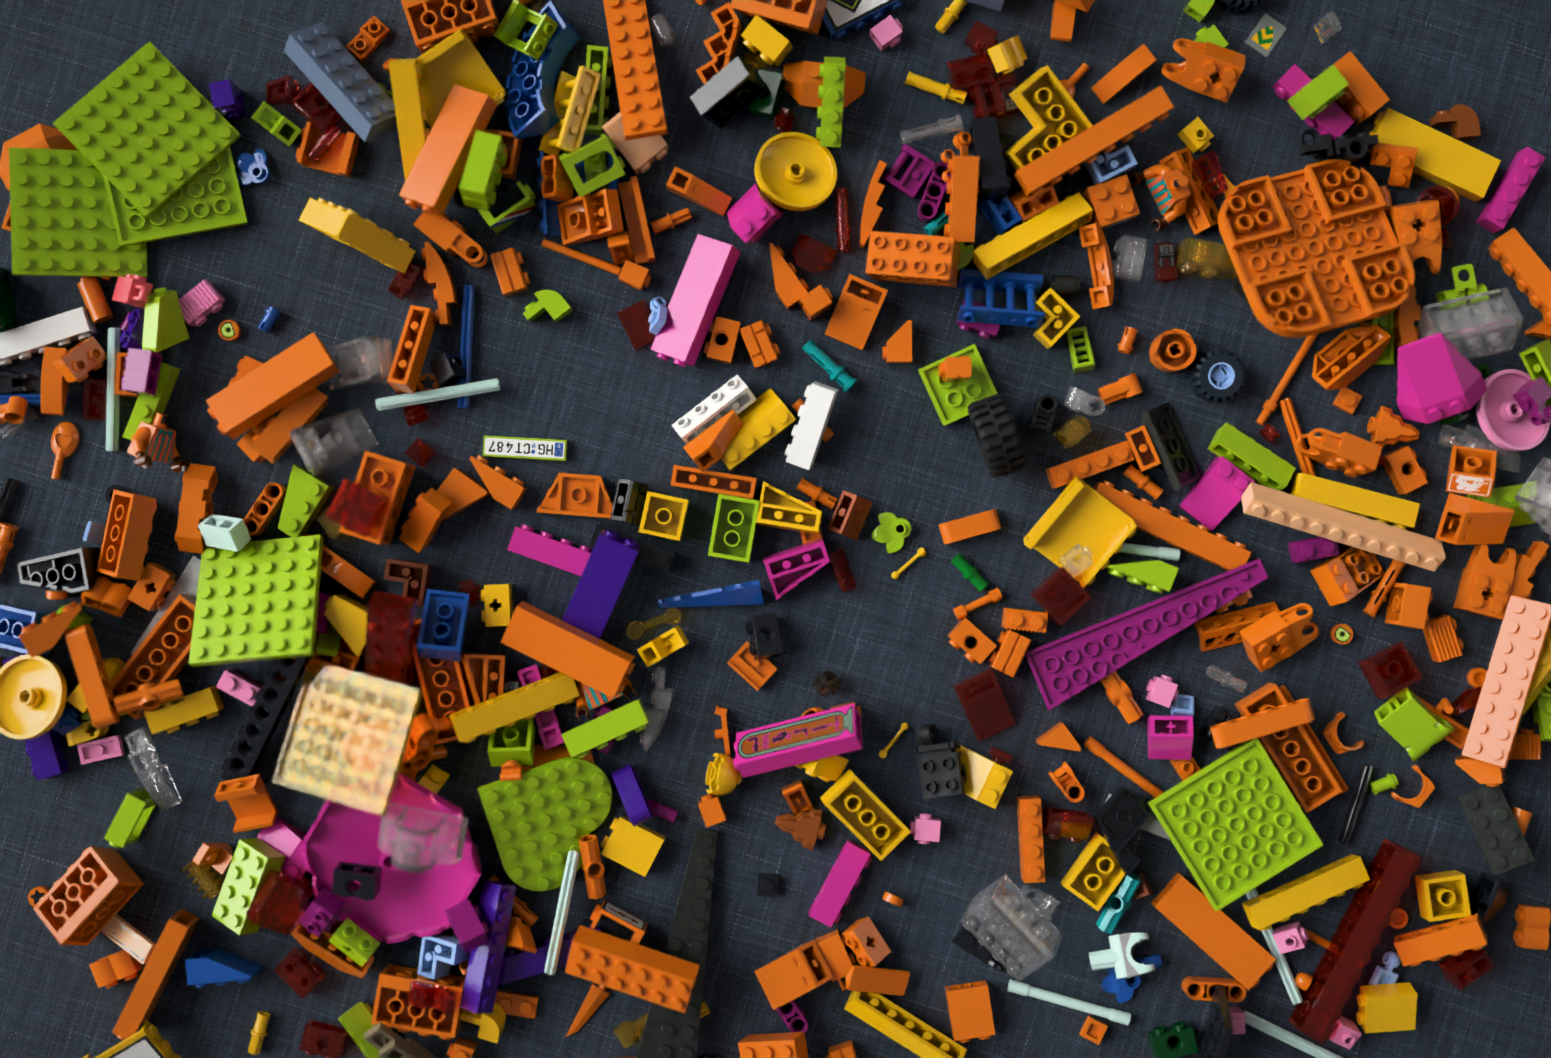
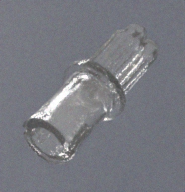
M1214 665L1208 666L1205 674L1221 682L1222 686H1228L1239 693H1243V689H1246L1247 681L1232 675L1231 671L1226 672Z

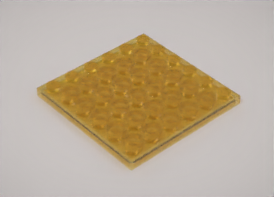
M309 659L271 782L373 814L385 816L423 690Z

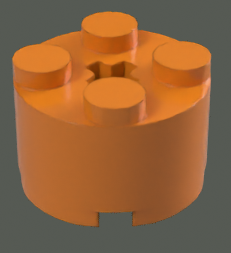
M1167 330L1152 341L1149 350L1150 362L1157 369L1166 373L1180 371L1189 366L1195 359L1196 344H1194L1191 335L1184 330ZM1171 347H1174L1173 351L1176 352V354L1172 355L1169 349Z

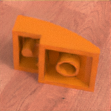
M605 188L596 193L586 194L583 197L578 196L557 205L562 244L564 246L592 241L624 231L618 190Z

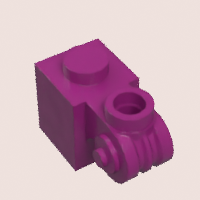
M1542 377L1528 381L1513 395L1514 399L1524 412L1529 413L1532 424L1540 426L1551 422V406H1545V402L1551 397L1550 387Z

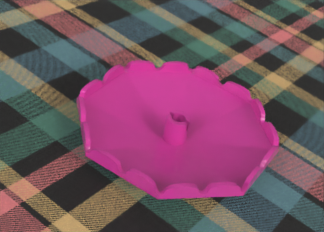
M403 774L335 787L302 843V857L308 873H311L313 876L312 887L315 897L324 887L332 892L333 871L340 861L382 867L381 889L374 900H362L358 897L335 895L344 901L340 908L343 912L337 921L343 923L349 918L374 939L386 944L405 941L415 935H418V937L432 936L448 929L450 923L445 910L465 901L482 874L463 810Z

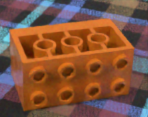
M401 0L415 44L422 54L460 28H463L472 43L478 41V38L484 36L493 37L500 25L492 0Z
M732 0L730 8L746 16L755 17L757 15L768 22L818 35L828 0Z
M870 231L866 274L875 281L956 287L961 245L954 237Z
M365 451L339 532L379 545H390L416 466L378 453Z
M90 846L82 852V856L74 864L69 866L67 872L53 884L50 891L39 899V903L33 909L61 945L88 946L144 883L116 849Z
M388 964L379 975L371 1024L376 1025L382 1022L388 1028H397L399 1032L403 1033L415 1031L421 1036H430L432 1034L438 1035L440 1039L444 1040L455 1038L463 1020H460L463 1010L460 1005L466 977L449 974L432 980L417 975V968Z

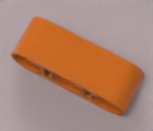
M267 484L243 519L250 536L261 535L283 504L287 487L284 484ZM277 486L280 494L275 498L272 491ZM263 504L268 506V512L265 515L261 512ZM252 521H254L257 525V528L254 532H252L249 528V525Z
M996 509L939 524L944 545L1002 529Z
M1188 976L1183 979L1181 984L1183 992L1193 1000L1212 1001L1214 993H1210V988L1214 985H1223L1225 987L1228 1002H1241L1246 997V989L1236 979ZM1192 984H1197V989L1189 992V987ZM1237 986V993L1231 995V989Z

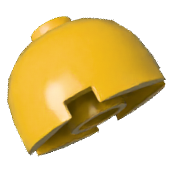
M716 752L712 755L716 757L714 762L709 761L705 784L709 785L710 790L706 789V792L712 795H726L731 793L737 784H740L742 775L739 770L735 769L732 757Z

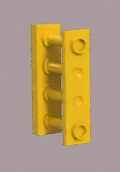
M585 66L579 67L577 77L564 71L560 72L554 93L555 110L560 121L542 135L538 148L539 151H544L548 155H559L560 149L572 153L580 148L601 77L600 73Z

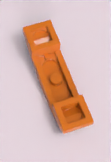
M1098 223L1079 227L1082 248L1087 247L1094 287L1089 289L1092 309L1112 306L1114 274L1111 255L1104 233Z

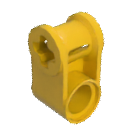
M82 721L79 727L65 734L68 747L105 736L108 733L109 726L95 731L92 721Z

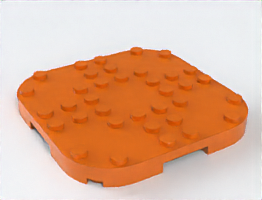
M1329 159L1306 165L1302 170L1271 178L1269 175L1244 181L1232 189L1220 207L1218 214L1219 230L1251 309L1259 322L1275 334L1289 338H1301L1386 315L1395 310L1409 296L1411 287L1414 285L1413 264L1404 243H1398L1384 212L1387 204L1377 182L1364 168L1358 169L1350 165V161Z

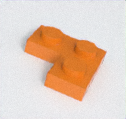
M1378 143L1373 147L1370 165L1391 167L1387 185L1409 188L1418 148Z

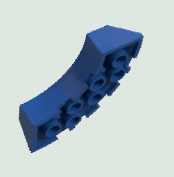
M551 0L540 10L539 14H547L559 25L539 60L537 61L515 50L511 60L513 64L511 75H507L506 90L508 91L505 106L508 108L509 116L507 119L516 139L543 135L560 121L554 105L556 78L565 57L581 39L573 25ZM533 24L528 33L524 32L522 36L523 42L528 43L537 25Z

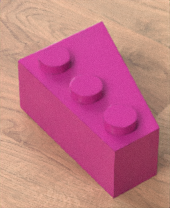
M823 538L764 557V564L776 600L830 562Z

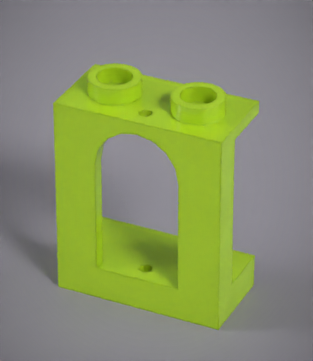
M513 0L493 36L506 46L538 61L559 24L547 14L541 15L528 9L521 2ZM526 21L537 25L528 43L517 39Z
M601 134V138L570 154L564 153L558 156L580 197L625 175L623 168L626 166L621 156L617 157L613 150L616 148L615 143L611 137L607 138L605 134ZM598 152H609L614 161L612 168L583 183L574 165Z

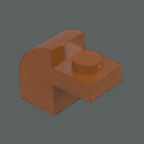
M1456 104L1449 110L1436 112V115L1429 119L1430 127L1450 126L1451 137L1459 141L1473 140L1480 136L1479 118L1469 106Z

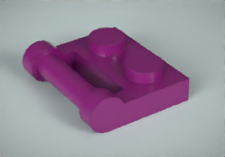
M904 144L901 148V154L888 174L883 176L882 180L913 199L936 163L912 147ZM908 156H911L914 160L901 180H896L895 177Z

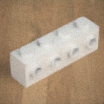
M736 375L700 404L696 405L691 411L672 424V427L682 440L688 444L732 409L738 415L757 399L742 379Z
M816 381L807 386L804 397H807L805 405H801L798 411L799 423L794 425L791 436H794L792 444H788L785 451L787 463L807 470L813 467L839 389Z

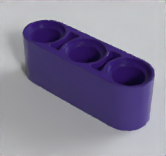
M628 764L612 772L613 780L632 825L635 827L653 818L651 808L633 766Z

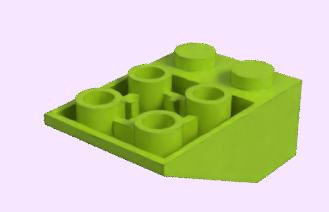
M1160 560L1114 563L1106 566L1108 574L1118 578L1128 577L1126 581L1141 586L1145 584L1147 585L1145 589L1161 594L1163 591L1170 592L1179 569Z

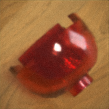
M1441 184L1430 186L1423 190L1416 202L1425 200L1439 201L1441 226H1445L1453 221L1461 207L1460 196L1456 190Z

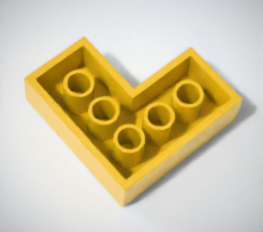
M1048 65L1039 68L1009 94L1033 126V129L1002 155L1016 172L1093 126Z
M310 198L299 218V221L326 236L346 244L402 273H405L416 252L409 248L410 243L393 236L394 234L377 227L375 223L361 218L359 214L321 198L318 201Z

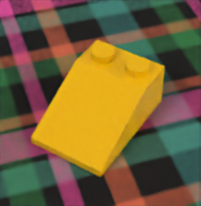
M961 745V748L956 749V752H962L960 760L966 769L965 795L996 809L1013 771Z

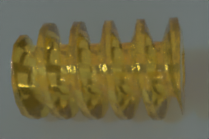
M192 861L182 869V872L190 871L186 878H195L192 886L200 884L197 892L205 891L201 898H210V901L220 893L222 888L220 883L223 879H215L218 872L210 873L211 865H197Z

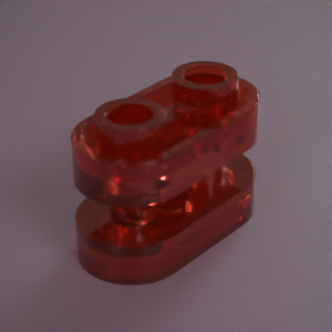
M997 78L987 79V86L983 87L980 81L971 83V88H968V95L970 100H974V118H985L991 114H994L996 119L1004 118L1006 116L1005 107ZM989 94L992 106L987 107L984 95Z

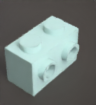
M211 514L198 525L206 546L238 552L251 540L243 519Z

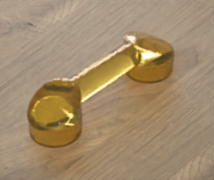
M669 607L665 614L642 623L632 622L627 627V636L632 640H637L641 638L644 630L664 622L672 625L677 624L682 618L681 611L676 607Z

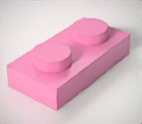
M121 735L77 744L81 765L125 755Z

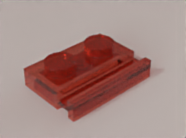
M644 300L617 312L635 351L654 342L656 335L649 332L650 323L648 319L650 312Z

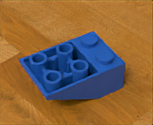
M220 948L199 950L185 960L187 984L195 985L196 988L208 986V983H216L218 986L229 984V981L247 983L263 969V966Z

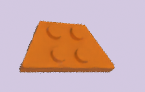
M559 473L553 485L546 493L541 505L537 508V513L610 518L613 504L601 476Z

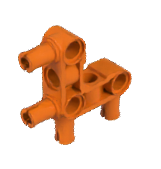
M428 714L416 716L410 726L409 738L405 745L393 749L374 750L364 757L366 765L365 781L397 774H403L415 781L418 771L424 769L430 761L446 758L447 749L445 746L434 747L439 732L454 729L450 717L437 719L436 717H430Z

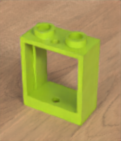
M143 787L127 793L104 839L110 841L109 844L115 848H124L138 841L160 796Z

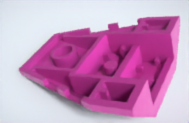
M1441 332L1398 347L1396 402L1403 419L1429 424L1470 410L1487 391L1481 372Z

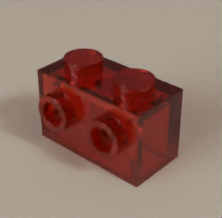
M296 947L273 969L302 999L325 977L322 968L317 964H313L308 959V955Z

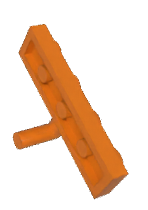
M1417 696L1434 714L1442 717L1455 728L1444 739L1462 749L1470 728L1448 715L1454 710L1449 699L1443 698L1435 707Z

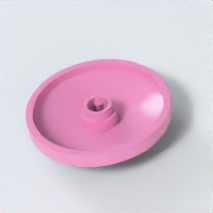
M1516 369L1502 370L1487 377L1484 380L1487 391L1476 402V415L1484 434L1496 446L1510 452H1521L1534 448L1543 441L1550 427V422L1540 426L1532 424L1529 413L1524 412L1514 399L1513 395L1525 383L1532 380L1529 374Z

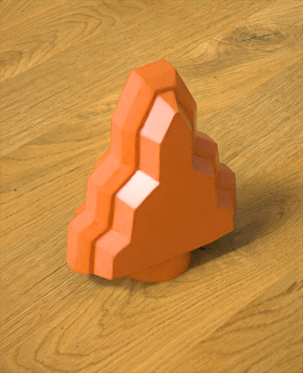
M1384 406L1380 407L1376 417L1372 416L1369 419L1367 425V432L1372 434L1371 442L1382 447L1386 444L1394 445L1398 441L1409 442L1417 440L1420 435V431L1414 426L1403 423L1401 416L1393 414L1392 409Z

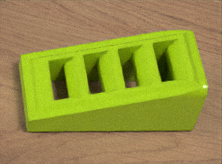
M1086 326L1067 330L1066 337L1074 373L1093 370L1095 368V361ZM1083 335L1081 339L1072 340L1074 336ZM1085 343V346L1074 348V345ZM1077 353H1087L1085 355L1076 356Z

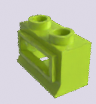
M605 151L598 152L584 160L586 182L608 171ZM607 183L606 185H604V186H602V187H600V188H598V189H596V190H594V191H592V192H590V193L598 192V191H601V190H603V189H605V188H606V189H609V185H608V183Z

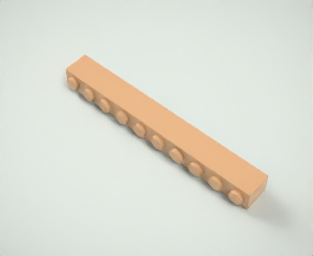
M1251 482L1241 496L1243 512L1245 514L1433 572L1436 571L1446 558L1440 540Z

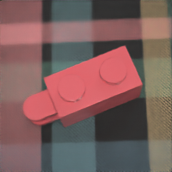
M126 274V277L118 276L112 300L130 306L145 308V303H148L147 298L151 294L153 284L147 283V278L137 275Z

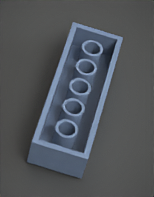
M323 22L289 34L284 52L364 142L397 128L395 106L392 99Z

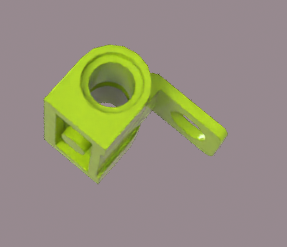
M1472 264L1453 267L1451 271L1455 289L1435 294L1439 314L1480 306L1488 301L1487 288L1483 283H1476ZM1460 270H1466L1469 273L1467 281L1459 279L1458 273Z

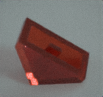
M288 75L266 83V103L270 105L299 104V83Z

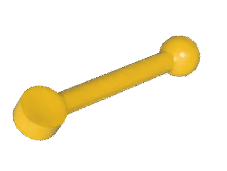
M919 548L914 557L898 571L892 572L891 577L898 579L899 574L916 559L925 556L926 550Z
M902 723L901 729L885 749L879 751L880 758H885L888 750L900 735L908 730L909 725L907 723Z

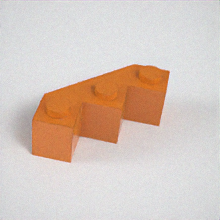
M729 2L711 12L712 18L720 32L703 41L713 59L696 69L703 85L714 74L727 66L735 56L742 27L734 10L730 8Z
M191 463L188 470L183 474V488L178 507L179 516L174 540L177 542L179 551L203 554L206 544L198 525L214 512L212 494L218 483L215 466Z

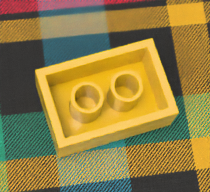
M1096 832L1060 883L1085 903L1099 911L1125 874L1105 838Z

